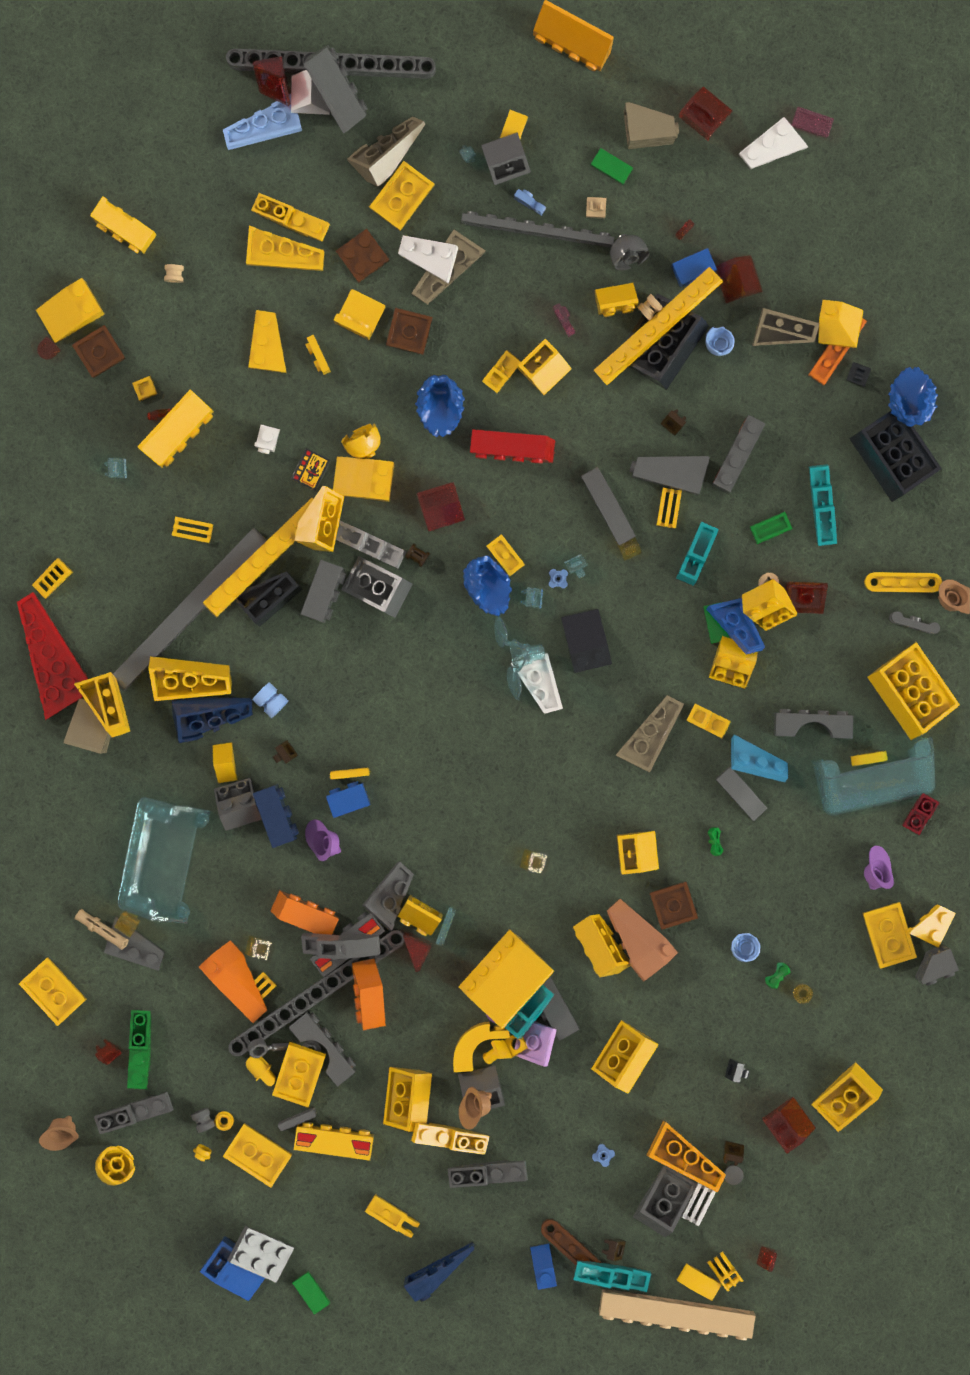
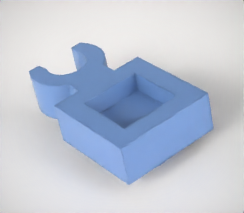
M518 189L514 199L542 216L546 207L532 198L533 195L527 190L521 191Z

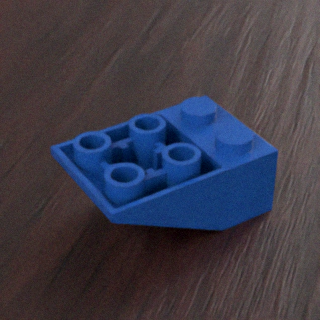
M224 1236L203 1265L200 1273L215 1284L249 1301L265 1278L227 1261L235 1243Z

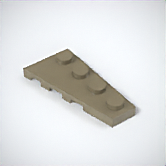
M453 230L445 242L458 246L449 284L426 271L411 294L428 305L478 260L486 250Z
M666 695L617 752L616 756L650 772L684 703Z

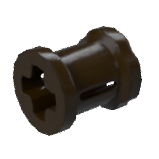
M413 543L405 558H410L422 568L430 553L422 551Z

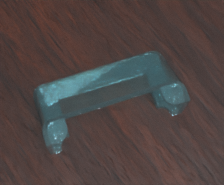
M923 736L915 738L914 746L908 750V759L840 773L837 763L832 760L823 761L820 759L812 761L823 811L828 815L834 816L920 797L922 793L926 795L931 794L936 787L932 737Z
M147 797L140 799L118 897V906L121 910L149 920L187 924L190 910L188 905L181 901L197 827L203 828L207 825L210 814L209 810Z

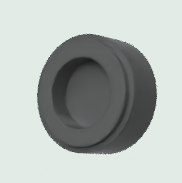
M729 1165L725 1168L724 1174H726L725 1180L727 1183L737 1185L742 1181L743 1171L739 1166Z

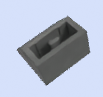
M518 132L481 145L494 185L531 172Z
M251 778L214 789L218 814L225 831L262 820L253 796L255 790Z
M942 945L939 948L927 951L916 973V980L921 984L929 986L936 983L938 978L944 977L946 979L954 976V972L959 971L951 949Z
M495 1065L458 1074L463 1098L468 1088L474 1087L477 1090L492 1094L490 1100L491 1109L505 1106Z

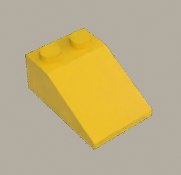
M83 278L65 287L36 309L55 343L105 315Z
M337 457L333 491L347 497L389 502L394 462Z
M322 486L298 522L297 529L295 530V541L312 550L333 552L344 496L326 486Z
M411 895L398 915L401 918V923L409 927L410 925L417 927L416 931L424 936H427V934L431 936L443 916L442 913Z
M855 1062L811 1105L839 1132L875 1103L883 1089Z

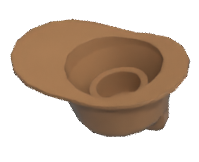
M954 580L943 581L939 585L938 599L941 606L948 611H960L970 614V588Z
M474 1087L468 1088L459 1107V1119L465 1129H473L480 1118L490 1112V1100L492 1097L490 1092L477 1090Z
M67 1116L54 1119L48 1130L40 1136V1145L45 1149L57 1151L65 1149L77 1140L78 1133L76 1132L74 1122H72V1117Z

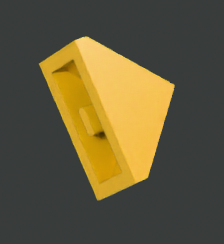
M232 742L213 745V766L218 783L237 780Z

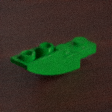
M131 1010L128 1089H147L151 1011Z

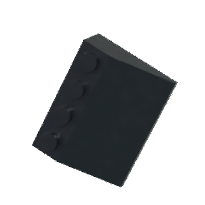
M658 293L655 296V299L663 308L671 301ZM690 311L629 367L667 390L709 325L701 316ZM644 315L627 340L649 321Z
M891 411L849 438L891 502L905 495L942 469L914 426L909 427L898 421L897 417L891 414Z

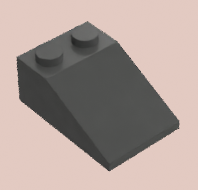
M358 556L341 590L395 618L413 584Z
M664 1165L641 1200L633 1217L660 1235L667 1237L673 1233L697 1183Z

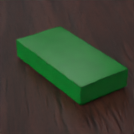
M600 148L590 165L621 185H624L633 170V167Z
M782 512L749 528L756 544H759L791 530L792 526L786 513Z
M710 605L703 606L710 643L720 642L722 636L730 638L727 632L706 610Z
M309 1271L293 1281V1285L313 1314H316L330 1304L329 1299Z

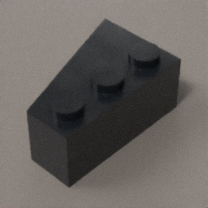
M286 571L265 580L263 583L247 588L235 601L251 620L260 627L303 589Z

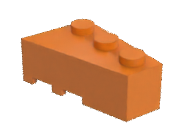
M375 959L352 963L355 983L353 989L356 996L354 1001L356 1010H358L356 1012L357 1023H361L363 1030L386 1026L383 986Z

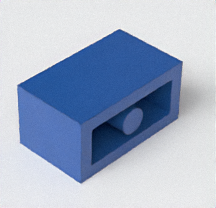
M708 248L672 263L671 266L680 288L683 286L687 287L708 267H711L714 272L717 270Z
M356 781L347 784V789L340 790V787L329 791L330 795H327L326 798L333 818L371 805L363 783L359 784Z

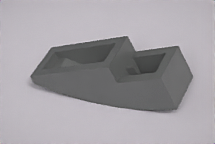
M730 766L715 779L752 821L757 819L767 809Z

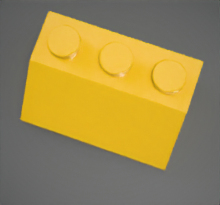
M621 1020L591 1069L615 1088L629 1093L659 1044Z
M389 1067L383 1124L408 1132L414 1131L416 1122L427 1124L432 1073Z

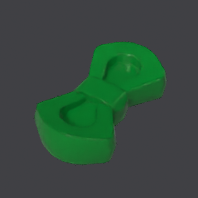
M712 827L708 831L711 839L708 842L712 845L710 853L713 856H719L723 853L719 840L721 830L717 827Z
M777 963L776 972L765 978L769 988L777 989L784 976L790 974V968L786 963Z

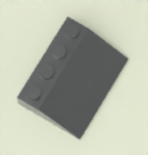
M329 45L308 56L304 66L340 129L345 133L367 115L366 110L368 108L363 99L359 100L355 84L353 82L350 83L347 79L348 72L344 65H339L337 61L339 57L335 49H330Z

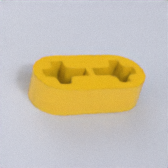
M886 751L850 756L852 766L888 761Z

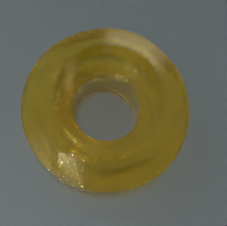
M800 984L795 987L793 996L797 1002L807 1003L812 999L813 992L808 985ZM801 990L806 991V995L804 997H800L799 995Z

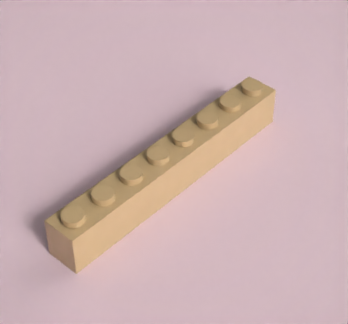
M602 1288L599 1315L607 1320L619 1318L627 1323L639 1321L642 1325L646 1326L659 1324L660 1327L670 1329L671 1326L679 1327L678 1329L681 1331L689 1332L692 1329L698 1330L697 1332L700 1334L712 1332L720 1337L735 1336L739 1340L752 1339L754 1311Z

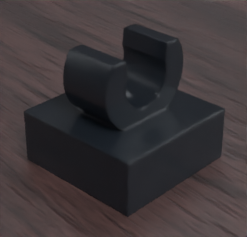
M853 362L846 381L865 387L871 368Z
M729 1059L725 1077L733 1082L740 1083L741 1077L748 1079L750 1071L745 1070V1064Z

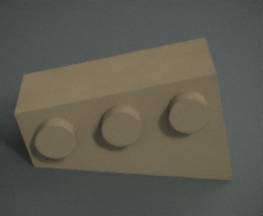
M762 308L752 346L815 342L820 323Z

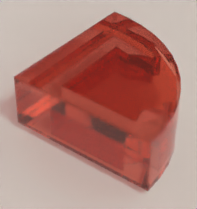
M688 220L675 234L676 238L680 241L695 224Z
M158 409L147 413L148 420L163 418L172 409Z

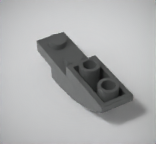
M343 932L341 935L303 933L301 936L303 953L316 954L318 958L346 959L380 954L379 935Z
M168 1092L100 1113L95 1115L94 1119L99 1133L104 1134L171 1112L174 1109Z
M503 1160L448 1168L450 1188L485 1186L491 1183L528 1180L526 1160Z

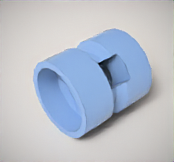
M270 682L252 699L259 707H264V712L270 718H273L288 703V700L282 694H277V689Z

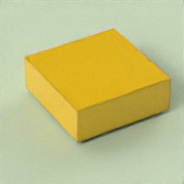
M151 376L132 383L139 401L157 395Z

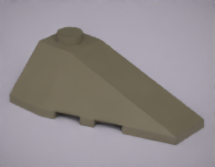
M415 117L409 118L394 127L392 134L380 135L377 137L378 142L370 147L367 144L360 147L347 158L348 162L367 182L376 186L383 184L399 165L425 126V122Z

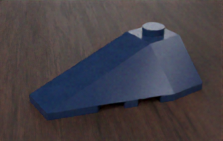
M192 697L171 700L178 743L198 740L203 737L202 733L211 729L216 732L220 730V725L227 722L233 724L253 715L252 700L250 698Z
M471 1242L406 1276L404 1287L415 1302L418 1300L422 1302L430 1298V1294L475 1249L474 1243Z

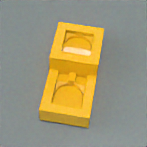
M510 110L500 138L518 132L521 139L528 116Z
M506 350L482 382L498 393L522 361Z
M697 704L694 705L687 719L688 722L722 739L731 721Z
M687 1263L677 1278L678 1282L711 1301L722 1285L719 1281L705 1275L702 1271Z

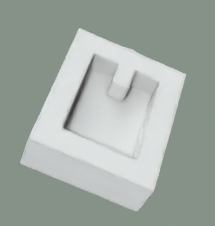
M265 425L260 426L257 442L254 445L258 448V452L269 454L270 451L275 452L280 429Z

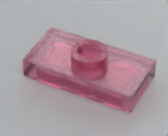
M797 107L791 126L828 138L834 118Z

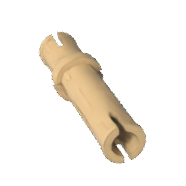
M83 909L79 910L76 914L75 919L87 926L89 931L98 933L121 950L128 944L129 940L127 938H124L100 922L98 917L94 918Z

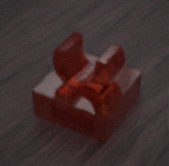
M105 1039L103 1041L106 1046L101 1048L97 1045L95 1056L99 1061L108 1065L122 1053L118 1047Z

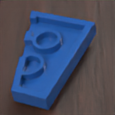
M742 598L708 606L706 610L745 654L763 651L765 645L753 620L743 613Z

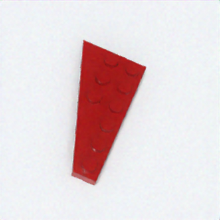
M32 592L19 600L17 605L25 631L36 684L40 693L45 720H48L78 701L79 698H83L74 684L88 680V677L38 597Z

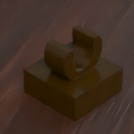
M677 409L671 410L661 422V425L674 436L686 423V416L683 418L679 417Z
M288 740L275 748L278 753L272 758L276 763L281 760L288 763L297 757L298 754Z
M725 1141L723 1151L724 1163L727 1164L728 1160L734 1161L735 1166L738 1163H742L744 1145Z
M622 1239L604 1240V1243L609 1244V1250H602V1253L607 1255L606 1259L611 1261L622 1260L626 1241Z

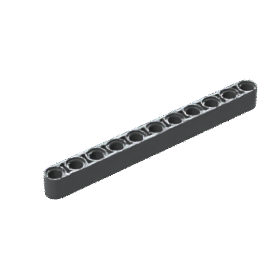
M231 49L226 54V60L229 67L237 71L300 73L306 70L304 62L307 57L315 52ZM337 53L339 65H344L348 75L429 79L436 72L435 62L429 57ZM239 56L240 61L238 63H232V57ZM258 57L260 60L257 64H251V58ZM278 58L279 61L276 65L269 64L270 59ZM294 58L298 60V63L295 66H290L288 64L290 59ZM348 61L356 63L353 68H347L345 65ZM367 62H373L375 64V66L372 69H366L364 67ZM386 63L394 65L391 70L384 69ZM409 63L413 65V68L410 71H405L403 69V66L405 64ZM429 64L432 66V69L429 72H425L422 70V67Z
M253 528L113 673L119 688L123 692L149 667L150 656L159 657L206 608L203 602L267 541L260 532Z
M394 929L381 937L379 943L385 946L386 952L368 956L369 959H375L377 963L401 947L405 941L404 932L400 929ZM392 934H400L402 937L401 942L394 943L391 940ZM350 958L328 975L236 1036L229 1044V1052L233 1056L243 1055L248 1051L249 1043L253 1041L249 1037V1032L255 1031L259 1035L258 1039L265 1040L354 979L353 975H346L344 973V967H352V963L360 961L359 958ZM336 977L338 985H329L328 978ZM320 988L322 996L315 997L312 994V989ZM297 999H304L306 1007H298L296 1004ZM281 1010H288L291 1014L290 1018H283ZM265 1021H273L275 1024L274 1029H267ZM240 1042L243 1045V1050H235L233 1043Z

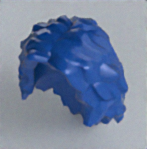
M911 367L905 368L890 386L891 391L888 393L890 403L888 406L892 410L891 414L896 416L898 421L909 427L916 424L922 425L924 422L931 420V416L937 408L935 404L938 394L935 392L937 387L932 383V379H929V376L924 374L919 367H914L913 369Z
M447 375L428 377L424 381L423 386L417 391L418 400L415 405L418 408L416 412L421 418L424 428L435 437L450 435L451 431L458 426L464 410L463 401H465V398L462 395L463 391Z
M489 556L478 557L470 561L463 570L464 586L469 596L472 597L475 605H478L486 614H494L495 616H499L500 613L504 614L508 609L509 593L512 591L509 575Z

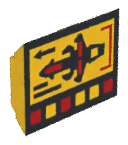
M306 448L291 479L315 491L330 460Z

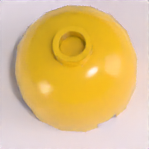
M367 424L352 431L354 434L350 438L346 435L341 440L348 454L356 458L365 457V459H369L375 455L374 451L379 448L381 437L375 424L373 426Z
M122 1146L106 1148L99 1154L95 1162L97 1176L107 1185L116 1186L125 1183L132 1177L135 1171L133 1155Z

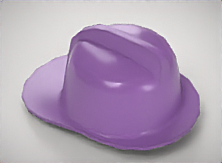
M316 819L311 820L307 824L305 830L306 841L320 861H325L329 857L341 852L339 837L335 832L327 830L324 824Z
M873 846L870 849L869 864L864 870V877L872 890L881 887L890 889L894 884L890 858L880 846Z

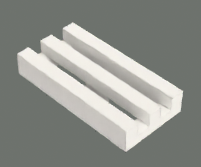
M697 1183L681 1217L699 1226L716 1191ZM700 1189H704L691 1216H688L687 1214ZM707 1192H710L697 1220L694 1219Z

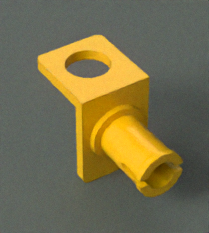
M514 1035L505 1040H493L491 1042L493 1049L484 1053L483 1059L487 1064H491L497 1059L513 1058L528 1048L522 1037L519 1039L520 1048L514 1049L512 1046V1042L516 1038Z

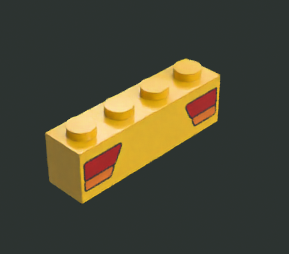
M303 1122L297 1125L294 1150L370 1160L374 1134H370L369 1130L360 1129L359 1132H354L348 1127L332 1129V1126L327 1124H321V1127L313 1126L312 1122Z

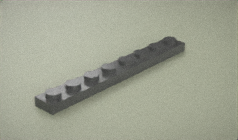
M467 211V214L462 213L461 224L609 248L612 247L615 238L605 232H600L598 235L592 234V231L581 229L579 232L573 231V228L562 226L560 229L554 228L553 224L543 223L541 226L535 225L534 221L524 220V223L516 222L515 218L505 217V220L497 219L496 215L486 214V217L478 216V213L473 211Z

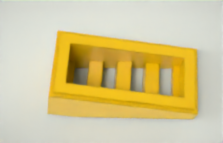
M57 558L32 586L46 599L73 571L60 558ZM57 566L64 572L63 575L55 569ZM52 571L59 578L57 581L50 574ZM46 577L54 583L52 586L45 580ZM41 582L49 589L47 592L39 585Z

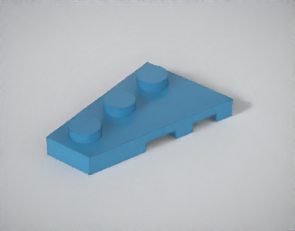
M733 735L731 738V769L786 782L788 779L787 762Z

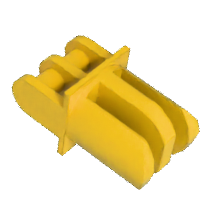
M250 1056L246 1061V1067L256 1078V1081L261 1078L268 1086H272L275 1083L276 1076L270 1070L272 1065H269L263 1057L253 1058Z
M722 1251L720 1255L729 1267L728 1269L725 1268L717 1256L714 1257V1260L721 1269V1274L711 1260L707 1263L728 1292L730 1291L729 1288L737 1286L736 1283L739 1281L743 1282V1279ZM735 1273L736 1277L732 1279L730 1276ZM728 1278L730 1281L725 1284L724 1280Z

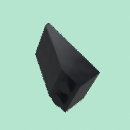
M599 609L561 617L574 673L612 664Z

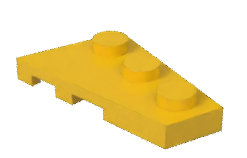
M256 310L249 368L287 373L276 313Z

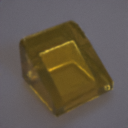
M635 537L621 545L617 544L624 561L642 553Z
M525 849L520 868L542 874L547 855Z
M250 936L245 954L250 957L267 960L272 941Z

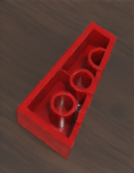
M472 429L470 453L476 455L475 458L487 459V456H492L495 460L505 461V458H510L515 462L528 460L536 464H543V462L553 463L555 440L543 435Z

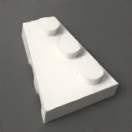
M783 117L742 150L739 155L748 167L753 169L794 152L804 150L808 146L786 118Z
M403 235L398 254L449 284L458 246Z
M548 653L511 663L544 714L563 709Z

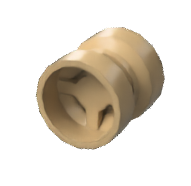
M652 294L647 297L644 303H640L637 306L648 320L654 317L656 312L663 309L662 305Z

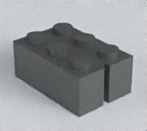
M320 560L301 615L323 623L326 620L330 621L333 610L330 608L333 602H337L340 594L337 591L339 584L343 585L347 575L344 573V568Z

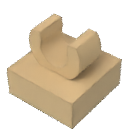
M587 197L586 218H605L606 198Z

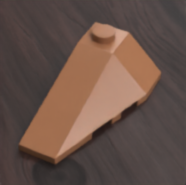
M621 899L616 901L607 910L615 931L619 933L623 943L621 945L629 955V963L643 982L665 966L678 953L661 933Z

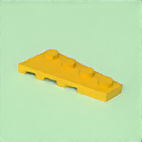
M249 226L247 265L323 271L324 250Z

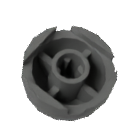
M620 235L610 249L612 264L616 270L621 271L631 269L629 265L638 262V265L642 264L650 255L644 240L636 235Z

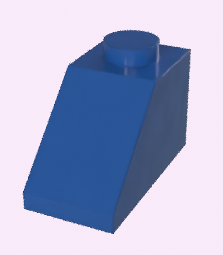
M549 1243L530 1247L538 1290L557 1286Z

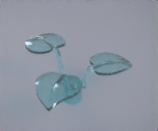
M499 615L496 617L494 625L495 639L501 648L505 645L510 646L513 667L510 666L507 670V684L515 699L520 700L522 685L517 672H520L524 666L532 664L533 661L544 659L545 651L542 644L530 646L529 644H520L516 639L509 642L507 640L508 632Z

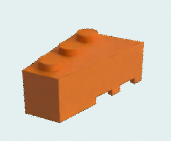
M281 890L271 909V912L279 920L315 934L332 935L339 920L335 915V911L326 907L323 910L312 901L308 900L305 902L301 900V897L291 893L287 894Z

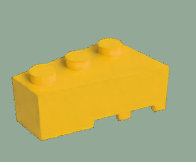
M102 196L90 215L97 223L96 227L105 233L107 230L113 233L112 237L120 243L125 241L129 244L128 248L138 254L140 251L144 254L155 238L156 233L134 217L123 212L121 208L108 202V199Z
M111 672L74 684L111 737L130 732L118 682Z
M600 914L590 915L573 926L577 939L582 943L584 952L591 960L593 969L599 977L619 974L631 966L629 963L630 959L623 952L622 945H618L611 936L614 933Z

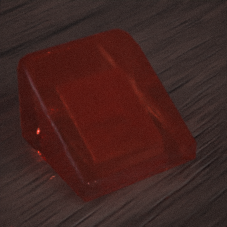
M761 1246L757 1265L772 1272L777 1258L775 1249Z

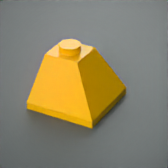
M823 300L819 317L818 343L857 348L864 311L844 302Z

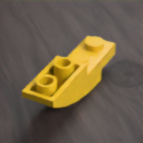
M261 193L258 194L251 209L252 212L270 221L321 242L330 226L324 220L294 209L288 204Z
M416 1122L411 1141L418 1144L485 1155L489 1136L446 1125Z

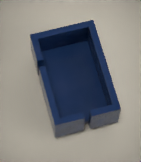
M277 784L253 793L272 848L297 839L296 835L299 834L296 823L292 824L291 822L292 812L289 805L285 806L283 799L286 796L283 788H279Z

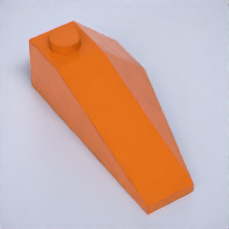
M231 940L199 966L212 983L252 1023L256 1022L267 1011L264 1000L246 963L244 954Z

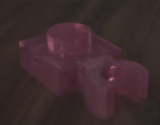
M560 303L553 306L552 310L567 336L574 335L575 330L569 322L568 317L570 314L565 306L562 307Z

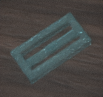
M449 906L436 944L441 946L444 944L456 908Z

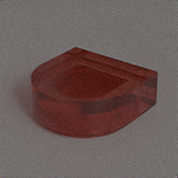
M47 336L40 342L37 348L39 356L45 360L53 359L61 351Z

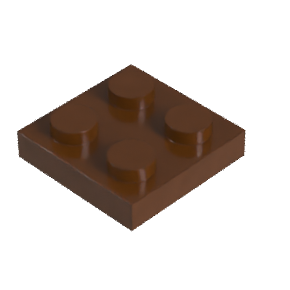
M367 229L336 250V253L358 283L389 261V258Z
M395 308L386 346L424 355L433 317Z
M105 325L72 345L92 378L97 377L126 359Z
M686 881L650 892L661 930L698 918Z

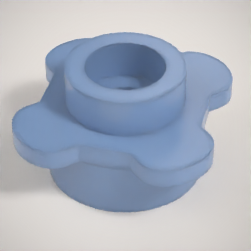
M564 569L562 571L550 570L549 575L551 579L549 586L551 588H566L568 585L566 582L568 572Z
M600 1144L596 1153L592 1155V1159L600 1162L603 1167H607L610 1159L615 1156V1152L609 1150L604 1144Z

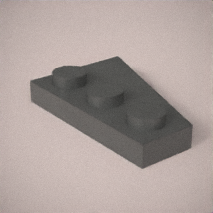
M401 862L395 864L362 905L389 931L393 930L394 921L400 912L402 900L406 896L414 875Z
M116 916L112 929L129 941L123 950L107 941L104 953L159 971L165 951Z

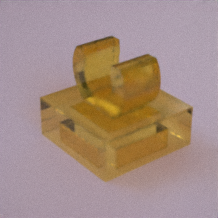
M124 911L114 927L130 938L140 923V920L137 919L139 915L133 911L130 914Z

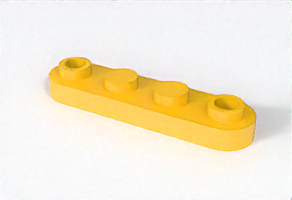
M873 572L868 574L864 580L865 587L871 592L933 593L939 590V585L942 583L941 577L935 573ZM872 579L877 580L876 586L871 585ZM930 579L935 582L933 587L928 585Z

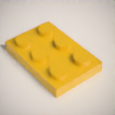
M403 161L369 208L401 231L435 184Z
M900 902L862 913L880 969L917 958L911 936L907 932L908 927Z
M49 957L19 983L57 1026L87 1000Z
M289 1042L272 1095L309 1107L326 1054Z
M245 1123L223 1155L224 1158L270 1188L292 1156L290 1152Z

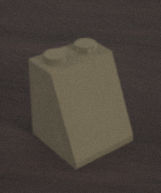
M630 102L625 103L623 112L628 149L674 144L675 138H678L679 125L678 122L674 121V116Z
M79 698L64 743L100 754L107 753L111 736L104 729L85 699Z

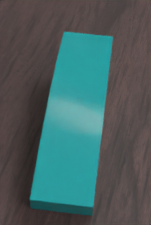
M829 465L809 466L818 546L837 544L835 507L833 505Z
M577 1261L573 1280L607 1288L616 1287L625 1290L635 1289L647 1292L651 1271L613 1264Z

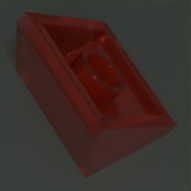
M282 56L254 61L252 64L259 92L289 106L291 104L289 85Z
M751 255L736 257L716 266V274L723 281L720 287L726 304L763 292Z
M786 583V592L797 613L824 614L828 583Z
M407 931L404 932L403 938L415 971L419 972L432 946V942Z

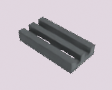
M315 1107L278 1123L280 1131L315 1118L317 1114Z

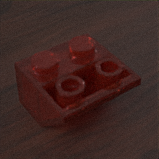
M703 86L680 111L679 117L709 141L733 110Z
M454 482L417 493L428 531L465 521Z
M791 1097L762 1118L787 1154L802 1144L816 1129L794 1097Z

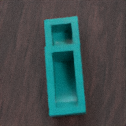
M703 522L700 523L678 572L677 579L694 586L719 529Z
M542 984L508 1022L505 1028L517 1039H521L546 1008L554 994Z

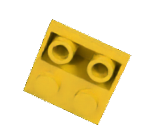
M633 283L595 290L598 314H603V317L614 316L615 312L622 311V314L634 312L633 309L637 308L638 297Z
M546 339L517 367L543 395L551 390L571 370V367L560 353Z
M774 579L742 594L743 613L765 631L797 616V611L785 588Z
M722 636L709 678L745 689L756 664L758 652L745 654L733 639Z
M655 831L617 835L621 874L641 873L659 869Z

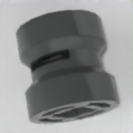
M208 1107L190 1115L197 1124L196 1130L198 1133L215 1126L214 1120L210 1119Z

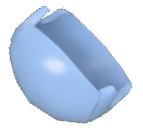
M712 327L706 333L705 344L711 354L723 356L732 351L735 339L732 332L724 327Z
M750 933L738 934L732 941L731 951L737 960L750 962L759 955L760 943Z

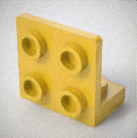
M352 289L340 313L336 314L334 323L370 340L385 310V305Z

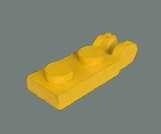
M376 1194L365 1210L367 1214L409 1238H412L413 1233L402 1226L403 1222L406 1221L417 1228L420 1225L418 1221L408 1216L407 1213Z

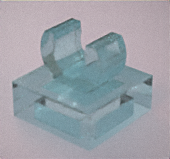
M108 458V461L104 463V465L108 466V473H105V476L119 479L127 478L126 459Z
M582 554L564 562L570 574L575 572L578 578L586 576L583 568L588 565Z
M527 587V590L521 591V593L526 594V600L520 601L521 604H524L526 607L542 608L543 589Z

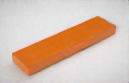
M862 318V322H861L860 331L862 330V328L864 327V325H865L866 322H867V321H866L865 319H863V318ZM828 345L808 376L825 385L850 347Z

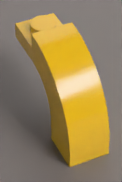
M490 1022L479 1023L468 1029L459 1039L454 1051V1072L473 1071L472 1056L477 1045L489 1039L510 1038L509 1031L505 1027L502 1029L499 1025L494 1026V1029H490Z

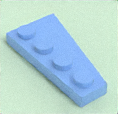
M291 94L281 101L272 103L270 107L255 112L253 116L247 119L244 118L223 129L228 150L302 131L298 113H291Z

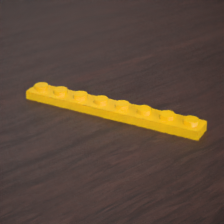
M708 267L594 369L596 374L608 385L723 283L721 278L711 267Z
M311 498L203 602V605L216 618L295 542V530L297 529L298 522L314 498Z

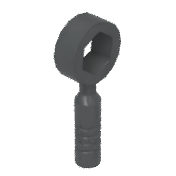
M255 1039L249 1043L247 1049L251 1057L260 1058L268 1050H287L289 1043L266 1045L263 1039Z

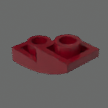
M922 793L902 826L920 835L940 802Z

